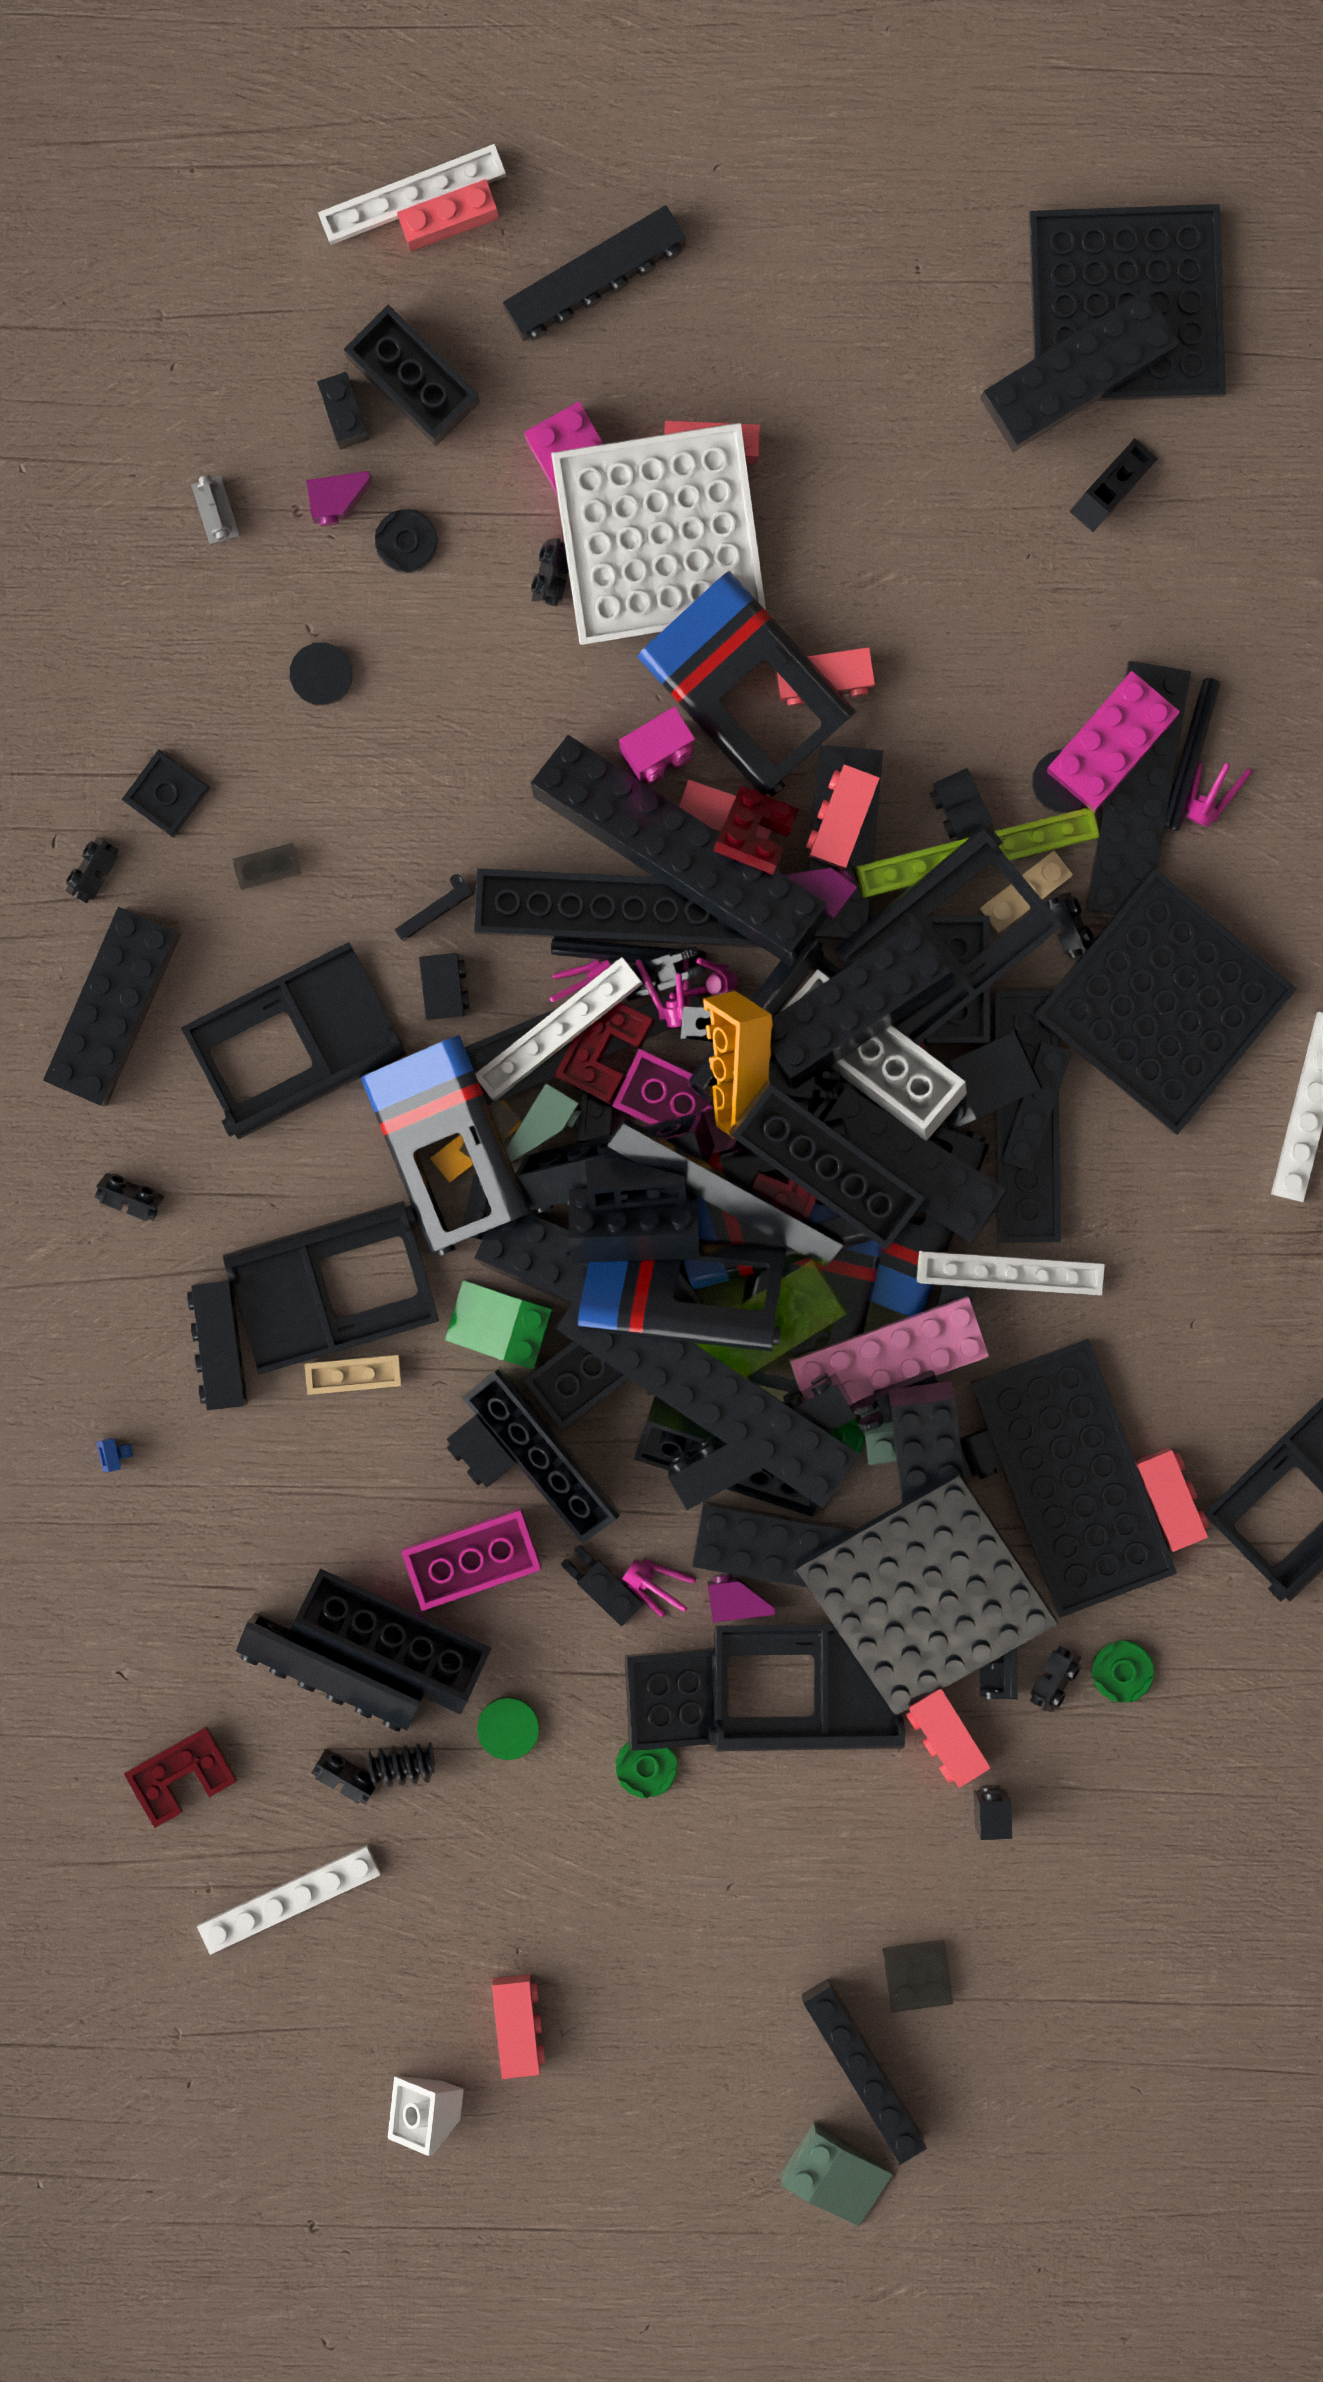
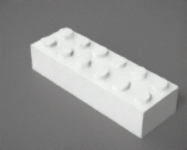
M817 970L785 1008L830 978ZM892 1025L830 1066L835 1072L841 1073L843 1078L925 1141L929 1139L967 1094L966 1083L963 1079Z

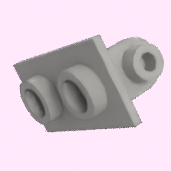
M210 475L198 479L199 482L191 484L209 544L213 545L239 537L240 534L222 476L211 478Z

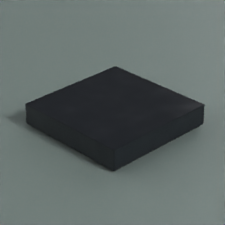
M158 749L124 795L122 801L174 838L211 787Z

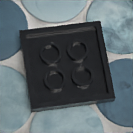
M714 1648L625 1655L629 1749L631 1751L708 1745L709 1726H714Z

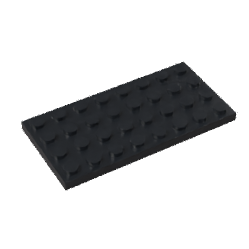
M1088 1338L970 1382L1059 1618L1177 1574Z

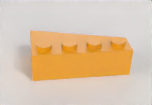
M736 991L703 999L704 1010H710L711 1024L706 1025L707 1038L713 1039L714 1056L709 1057L710 1069L717 1079V1085L712 1086L716 1127L729 1136L731 1135L728 1131L766 1080L770 1082L769 1061L771 1058L770 1043L773 1027L772 1014Z

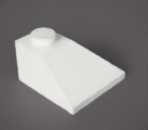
M395 2076L388 2139L427 2156L434 2155L460 2121L464 2089L441 2080Z

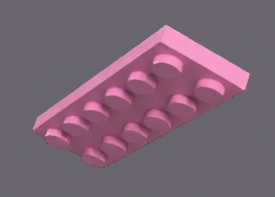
M966 1296L789 1359L801 1391L812 1386L811 1381L821 1374L828 1373L830 1376L836 1373L852 1402L855 1403L873 1395V1392L929 1370H933L937 1376L987 1358L989 1355L970 1299Z

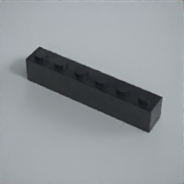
M665 205L503 301L504 310L523 342L529 338L531 341L537 340L548 332L546 328L556 322L561 325L575 316L574 311L585 306L588 309L602 300L601 295L612 290L614 293L623 289L629 284L628 279L637 274L644 276L656 268L655 263L665 257L667 260L677 257L683 252L682 247L685 246L686 237L669 208Z
M826 1979L802 1994L804 2006L899 2164L901 2165L926 2150L927 2147L923 2135L830 1980Z

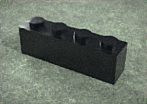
M229 1280L191 1285L192 1291L187 1292L189 1310H194L196 1322L191 1323V1333L193 1341H198L199 1354H195V1365L197 1373L202 1372L203 1385H199L201 1404L206 1403L207 1411L245 1406L248 1404L233 1285Z

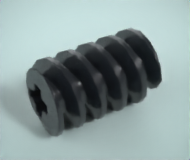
M432 1742L428 1743L426 1752H423L420 1743L416 1744L414 1753L410 1752L407 1745L403 1746L402 1754H398L395 1746H391L388 1756L385 1755L383 1748L379 1747L377 1757H373L369 1748V1770L374 1787L379 1788L383 1778L386 1785L392 1787L395 1777L402 1786L406 1784L407 1776H409L413 1784H417L420 1775H422L425 1783H429L432 1774H435Z

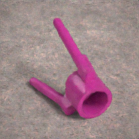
M1198 763L1189 800L1186 805V809L1189 810L1187 818L1208 828L1212 821L1216 823L1221 812L1252 773L1250 769L1243 773L1216 807L1217 803L1214 799L1226 777L1230 764H1224L1208 797L1200 795L1199 799L1196 800L1203 767L1202 763Z
M698 958V964L716 972H713L708 977L706 986L684 990V997L711 993L716 996L737 991L738 978L735 973L728 971L727 964L719 965ZM677 992L671 993L669 995L670 999H677Z
M689 959L682 960L683 972L689 969ZM636 960L635 963L657 1008L659 1020L666 1019L667 1027L682 1026L683 1007H691L690 996L684 997V990H689V979L682 983L681 973L676 974L677 999L666 1000V1006L663 1007L642 961Z
M595 960L587 965L553 974L552 978L556 980L588 972L586 973L587 979L551 996L550 1001L555 1002L584 988L611 966L608 960L601 963Z
M635 1558L622 1580L629 1583L627 1587L634 1591L660 1617H664L665 1613L643 1591L646 1587L681 1611H687V1607L651 1582L655 1574L650 1572V1570L689 1583H695L696 1579L684 1573L655 1564L647 1558L643 1562Z

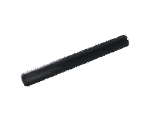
M1205 678L1202 682L1164 822L1166 829L1177 831L1181 827L1220 688V681L1213 678Z
M553 938L550 951L552 955L613 961H618L623 957L626 962H636L638 959L645 962L671 952L678 953L684 949ZM698 951L699 953L695 957L689 959L690 968L696 965L700 966L697 963L698 958L706 960V953L704 951ZM682 960L678 961L679 966L682 967Z

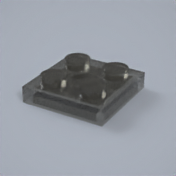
M944 1940L882 1948L891 2013L953 2004Z

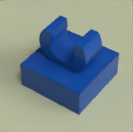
M114 1438L96 1441L103 1472L120 1470L119 1459L133 1456L131 1444L116 1446Z

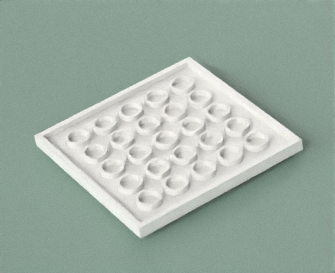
M741 423L551 452L579 643L581 645L662 632L728 571L733 573L766 610Z

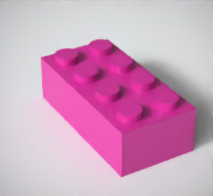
M580 401L524 432L527 444L556 495L557 488L551 452L603 444Z
M1131 671L1049 765L1047 773L1095 813L1177 719L1180 711Z
M673 706L619 740L620 754L633 776L643 784L647 783L648 787L664 778V771L671 767L678 770L692 761L691 755L694 754L695 738L676 707Z
M641 1049L638 1050L612 1105L613 1107L649 1124L704 1111L715 1145L712 1153L731 1149L736 1142V1139H733L716 1127L714 1108L688 1086L687 1081L693 1075L692 1073Z
M522 1507L405 1546L401 1550L421 1611L542 1569V1563Z

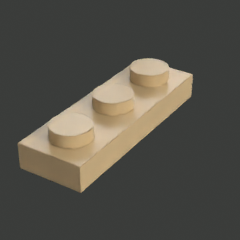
M1052 851L1022 876L1038 896L1043 899L1072 877L1073 874L1057 853ZM1010 884L979 908V911L983 916H990V925L998 934L1027 912L1030 906Z
M399 1354L305 1363L307 1395L402 1386Z

